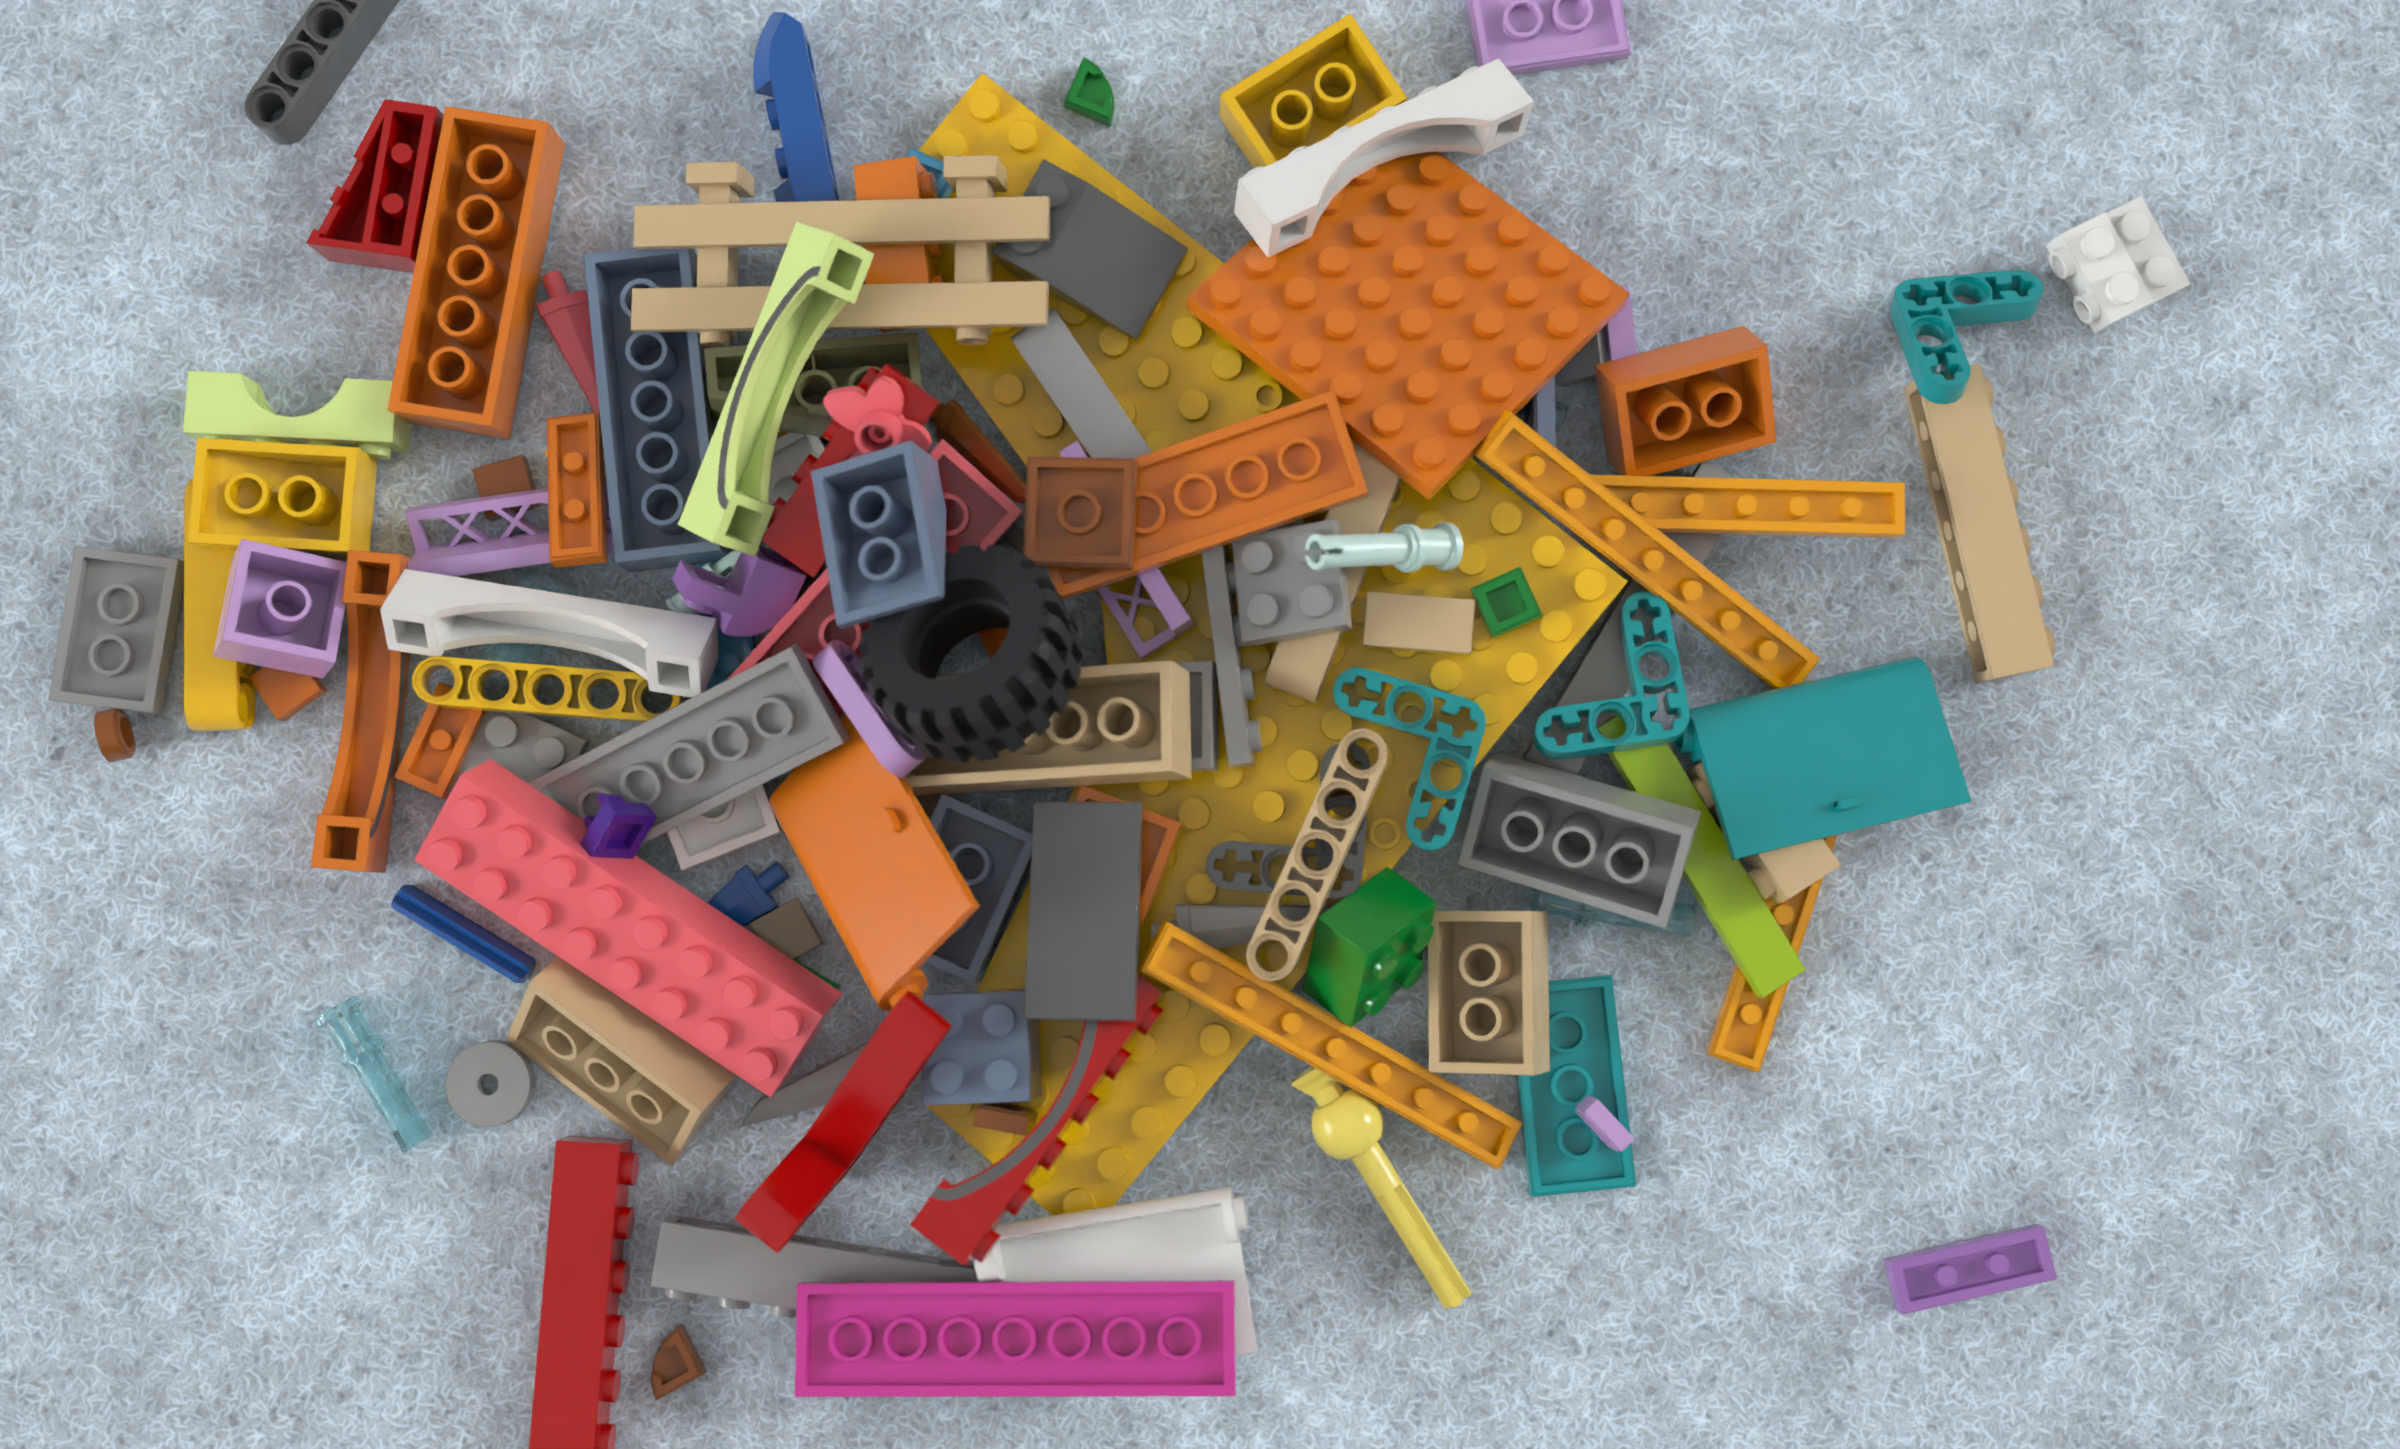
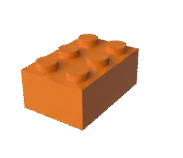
M1745 326L1594 365L1607 460L1620 475L1652 476L1776 442L1768 345Z

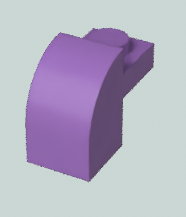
M759 546L755 557L740 553L729 578L680 560L672 580L680 592L683 602L696 611L712 614L714 618H717V624L723 634L747 637L758 635L773 628L792 608L807 575L802 569L778 552Z

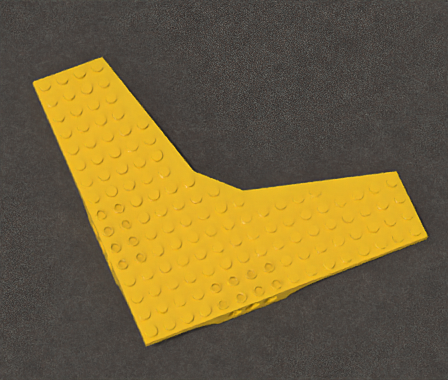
M984 73L978 77L918 150L943 162L944 156L997 155L1008 171L1007 192H995V197H1022L1044 159L1090 183L1188 248L1186 256L1137 341L1053 295H1048V311L1054 307L1152 452L1302 401L1186 309L1188 295L1224 263ZM952 190L949 198H956L954 190ZM943 243V255L936 256L938 275H944L946 283H954L955 243ZM993 255V282L1025 281L1004 270ZM992 327V335H988V343L984 345H965L956 342V330L954 328H925L1026 466L1027 457H1061L1059 452L1075 441L1080 444L1088 457L1091 458L1010 337L1024 327ZM1351 439L1352 445L1354 447L1356 442ZM1472 458L1430 500L1402 479L1382 533H1392L1399 525L1408 523L1415 524L1420 529H1432L1435 524L1441 522L1453 523L1459 529L1463 540V555L1460 563L1455 569L1449 571H1441L1434 566H1421L1418 571L1411 573L1402 572L1393 565L1369 566L1351 611L1352 629L1344 630L1316 703L1265 685L1268 668L1278 642L1240 647L1243 668L1252 667L1255 681L1256 699H1250L1247 702L1250 721L1259 720L1262 735L1263 752L1254 753L1256 766L1241 768L1229 766L1218 685V771L1192 772V779L1085 785L1126 802H1141L1143 808L1183 823L1146 922L1139 925L1138 965L1152 941L1151 923L1177 920L1176 904L1267 905L1272 893L1227 890L1215 885L1206 872L1208 854L1216 845L1229 841L1293 846L1320 788L1321 765L1325 753L1330 747L1340 743L1344 736L1353 730L1364 728L1376 732L1385 742L1389 755L1385 772L1368 807L1363 878L1360 886L1386 867L1393 870L1412 847L1413 843L1408 838L1406 832V819L1430 740L1360 720L1343 713L1337 706L1333 696L1334 683L1341 673L1354 667L1365 668L1461 696L1477 703L1484 712L1486 724L1474 764V771L1628 581ZM1329 510L1306 517L1305 524L1325 521ZM1232 543L1227 544L1229 562H1234ZM1202 553L1159 567L1196 626L1143 660L1101 596L1107 665L1167 660L1174 663L1213 661L1216 663ZM1521 567L1543 615L1538 620L1492 639L1475 602L1471 655L1363 647L1367 592L1474 599L1470 591L1471 588ZM1137 575L1109 584L1108 586L1112 592L1133 596ZM1143 586L1141 598L1152 600ZM1234 594L1236 615H1239L1237 594ZM1118 601L1128 616L1131 603ZM1139 605L1134 627L1145 643L1170 626L1159 609ZM1357 678L1354 686H1344L1342 693L1349 696L1350 706L1358 707L1361 700H1369L1379 705L1373 714L1385 716L1386 698L1393 689V686L1382 684V695L1368 691L1365 685L1366 680L1363 678ZM1405 693L1396 699L1393 711L1400 721L1413 723L1422 718L1425 712V704L1419 695ZM1437 699L1433 700V716L1425 727L1426 730L1437 732V721L1453 726L1452 736L1456 738H1462L1465 731L1475 732L1477 723L1469 719V710L1460 708L1457 716H1450L1440 713L1441 708L1446 702ZM1363 740L1356 742L1355 744L1365 750L1370 759V765L1373 767L1379 758L1378 747L1371 741ZM1349 752L1348 759L1350 765L1361 770L1362 763L1354 762L1352 753ZM1443 759L1437 761L1430 770L1431 782L1440 790L1448 791L1454 789L1461 781V769L1452 760ZM1074 786L1067 802H1075L1081 786ZM1337 790L1328 797L1347 796L1356 800L1354 795L1346 790ZM1423 791L1420 801L1432 802L1429 814L1426 819L1417 818L1414 827L1420 829L1422 833L1440 813L1441 807L1449 802L1446 799H1438L1427 791ZM1337 805L1331 809L1328 815L1334 820H1346L1353 815L1355 810L1347 805ZM1316 840L1308 843L1306 847L1315 848ZM1228 850L1226 859L1217 860V870L1225 872L1226 881H1234V876L1237 872L1254 873L1251 884L1261 885L1259 867L1264 851H1254L1255 862H1245L1236 858L1235 850ZM1288 854L1279 855L1270 863L1269 874L1275 883H1277L1288 859ZM1307 855L1310 869L1314 871L1326 869L1315 867L1318 856ZM1344 863L1332 887L1334 890H1342L1344 881L1353 880V870L1346 869ZM1030 880L977 991L1025 989ZM1285 894L1281 905L1311 906L1308 896ZM1327 898L1324 906H1334L1344 898ZM1315 927L1293 972L1273 982L1291 991L1306 974ZM1269 939L1259 949V960L1266 969L1278 971L1287 963V949L1280 941ZM1250 942L1217 949L1249 968L1246 953ZM1138 970V974L1162 991V999L1157 1005L1164 1009V1012L1147 1036L1137 1032L1126 1047V1050L1132 1056L1117 1078L1112 1081L1105 1076L1093 1093L1100 1100L1086 1121L1081 1126L1073 1121L1061 1137L1067 1143V1146L1052 1168L1047 1171L1040 1166L1028 1183L1029 1186L1035 1189L1031 1197L1051 1215L1114 1206L1254 1037V1034ZM1039 1021L1042 1096L1032 1101L1001 1103L1036 1109L1038 1111V1124L1055 1101L1069 1075L1080 1044L1084 1021ZM982 1103L926 1105L992 1164L1006 1156L1026 1137L1024 1135L973 1126L976 1107Z

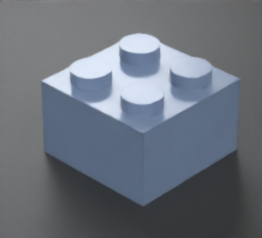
M1025 989L943 992L923 995L922 1000L953 1024L948 1034L921 1070L923 1105L1026 1102L1042 1096L1039 1021H1027L1024 1019Z

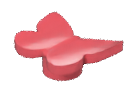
M887 376L877 378L870 386L868 393L861 387L846 386L832 389L825 395L823 404L828 414L843 427L855 431L854 439L856 446L864 455L910 440L928 453L932 443L931 436L922 425L916 421L905 419L904 415L901 414L904 406V395L901 387L894 379Z

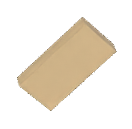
M1367 592L1363 647L1471 655L1475 600Z

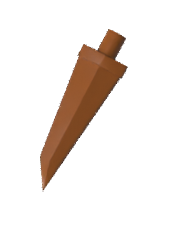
M949 400L946 405L941 402L930 418L937 426V442L939 443L944 439L1003 493L1017 503H1025L1026 482L965 413L963 407L956 400Z

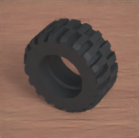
M979 545L959 546V552L952 554L949 550H945L944 599L867 621L871 629L863 631L860 644V652L863 656H861L859 665L861 676L868 684L867 691L901 736L910 745L917 746L923 754L933 758H943L945 756L949 762L957 763L969 762L970 756H975L979 762L998 758L999 751L1008 748L1010 753H1013L1027 746L1024 740L1035 732L1038 736H1041L1051 727L1052 724L1049 719L1055 712L1061 714L1071 698L1067 691L1068 688L1075 689L1078 684L1081 668L1077 663H1080L1083 657L1082 641L1078 636L1079 628L1044 570L1037 568L1033 560L1022 553L1013 552L1011 554L1008 548L988 545L986 551H983ZM994 628L1009 629L999 650L983 666L961 677L943 680L936 679L942 661L962 640L983 630Z

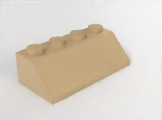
M559 956L530 981L506 1038L507 1042L671 1166L679 1159L724 1099L737 1076Z

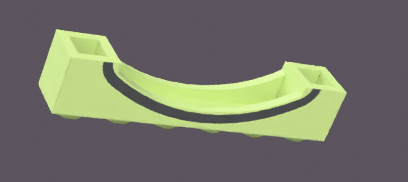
M796 221L680 517L679 526L712 543L754 557L756 556L775 506L769 504L770 472L776 439L788 400L806 360L826 328L848 302L855 304L875 253L838 235Z

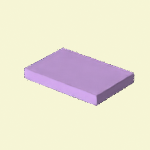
M1466 0L1475 59L1478 67L1499 58L1512 75L1628 59L1631 53L1622 0Z

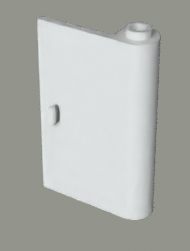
M1231 1187L998 1224L995 1231L1001 1235V1238L994 1249L982 1263L975 1258L973 1259L979 1282L1235 1280L1236 1356L1258 1352L1239 1234L1240 1230L1249 1229L1244 1197L1233 1198Z

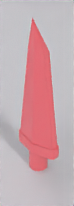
M561 271L546 273L541 279L549 300L537 304V311L540 318L544 320L594 412H599L588 295L586 290L569 293Z

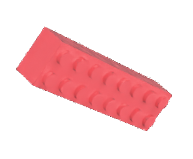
M489 759L461 774L414 860L771 1098L794 1072L843 993L635 855L633 859L591 857L580 844L588 830L584 820L494 760Z

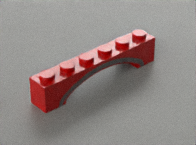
M1138 974L1136 1022L1084 1021L1080 1044L1069 1075L1055 1101L1035 1128L1013 1150L986 1170L954 1185L943 1179L910 1223V1226L963 1266H969L974 1258L982 1263L1001 1238V1235L995 1231L1000 1221L1007 1212L1016 1217L1033 1194L1035 1189L1029 1186L1028 1183L1040 1166L1049 1171L1065 1150L1067 1143L1061 1137L1073 1121L1081 1126L1098 1104L1100 1098L1093 1093L1102 1080L1107 1076L1114 1081L1132 1056L1126 1050V1047L1136 1033L1140 1032L1142 1035L1147 1036L1163 1014L1164 1009L1157 1005L1162 999V991Z

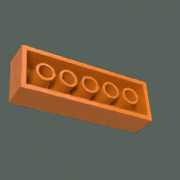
M445 106L387 409L408 424L510 440L565 147L564 141L549 122Z

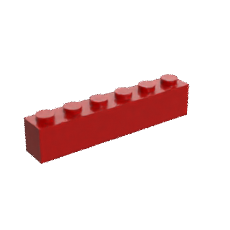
M567 1136L556 1140L529 1449H614L616 1426L615 1424H609L610 1403H615L618 1399L621 1373L620 1370L613 1369L615 1348L622 1346L625 1335V1316L618 1315L619 1296L626 1293L630 1278L629 1261H623L624 1239L629 1240L632 1236L635 1220L634 1208L627 1207L629 1185H635L639 1172L638 1153H632V1139Z

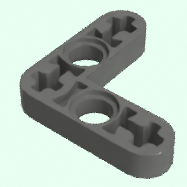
M1340 743L1330 747L1323 757L1320 786ZM1353 744L1349 752L1352 753L1354 762L1362 763L1361 770L1370 769V759L1365 750L1357 744ZM1347 796L1328 798L1326 801V811L1329 813L1337 805H1347L1355 810L1356 800ZM1368 809L1344 860V867L1353 870V880L1344 881L1342 890L1331 889L1328 898H1345L1349 894L1354 893L1361 885ZM1322 839L1316 840L1315 848L1306 847L1303 854L1304 862L1307 866V855L1318 856L1315 867L1319 868L1329 867L1334 856L1331 845ZM1236 841L1222 842L1213 847L1208 854L1206 872L1210 880L1220 888L1272 893L1276 883L1269 874L1270 863L1279 855H1289L1293 846ZM1228 850H1235L1238 860L1255 862L1253 852L1264 851L1259 867L1262 884H1251L1254 873L1237 872L1235 873L1234 881H1226L1225 872L1217 870V860L1226 859ZM1293 889L1286 893V895L1307 896L1305 892L1299 889Z

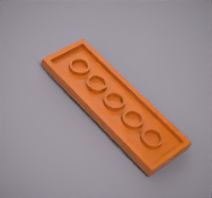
M1334 390L1136 457L1138 461L1134 570L1048 568V572L1062 600L1368 497L1369 493Z

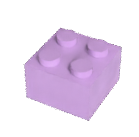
M241 539L232 557L213 657L324 679L335 664L346 606L342 599L347 562Z

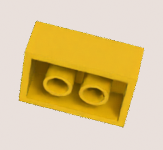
M1350 13L1220 94L1219 117L1252 167H1266L1287 157L1298 147H1309L1330 137L1341 127L1354 126L1375 116L1384 107L1397 106L1405 102L1407 97Z

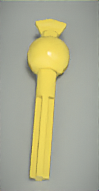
M1310 1066L1292 1080L1291 1085L1313 1097L1317 1103L1313 1110L1311 1130L1317 1145L1327 1155L1337 1160H1352L1443 1307L1447 1309L1450 1306L1452 1308L1462 1304L1463 1299L1471 1296L1472 1292L1378 1143L1383 1132V1115L1378 1103L1349 1087L1343 1088L1340 1082Z

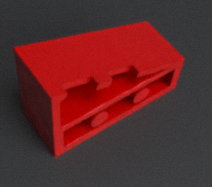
M385 99L353 156L357 159L344 185L342 187L337 185L330 198L333 202L332 207L319 230L313 229L306 244L331 262L414 273L444 114L436 106Z

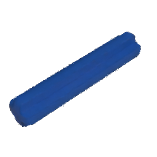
M404 884L394 896L391 906L395 911L513 982L524 983L534 971L537 963L535 958L414 885Z

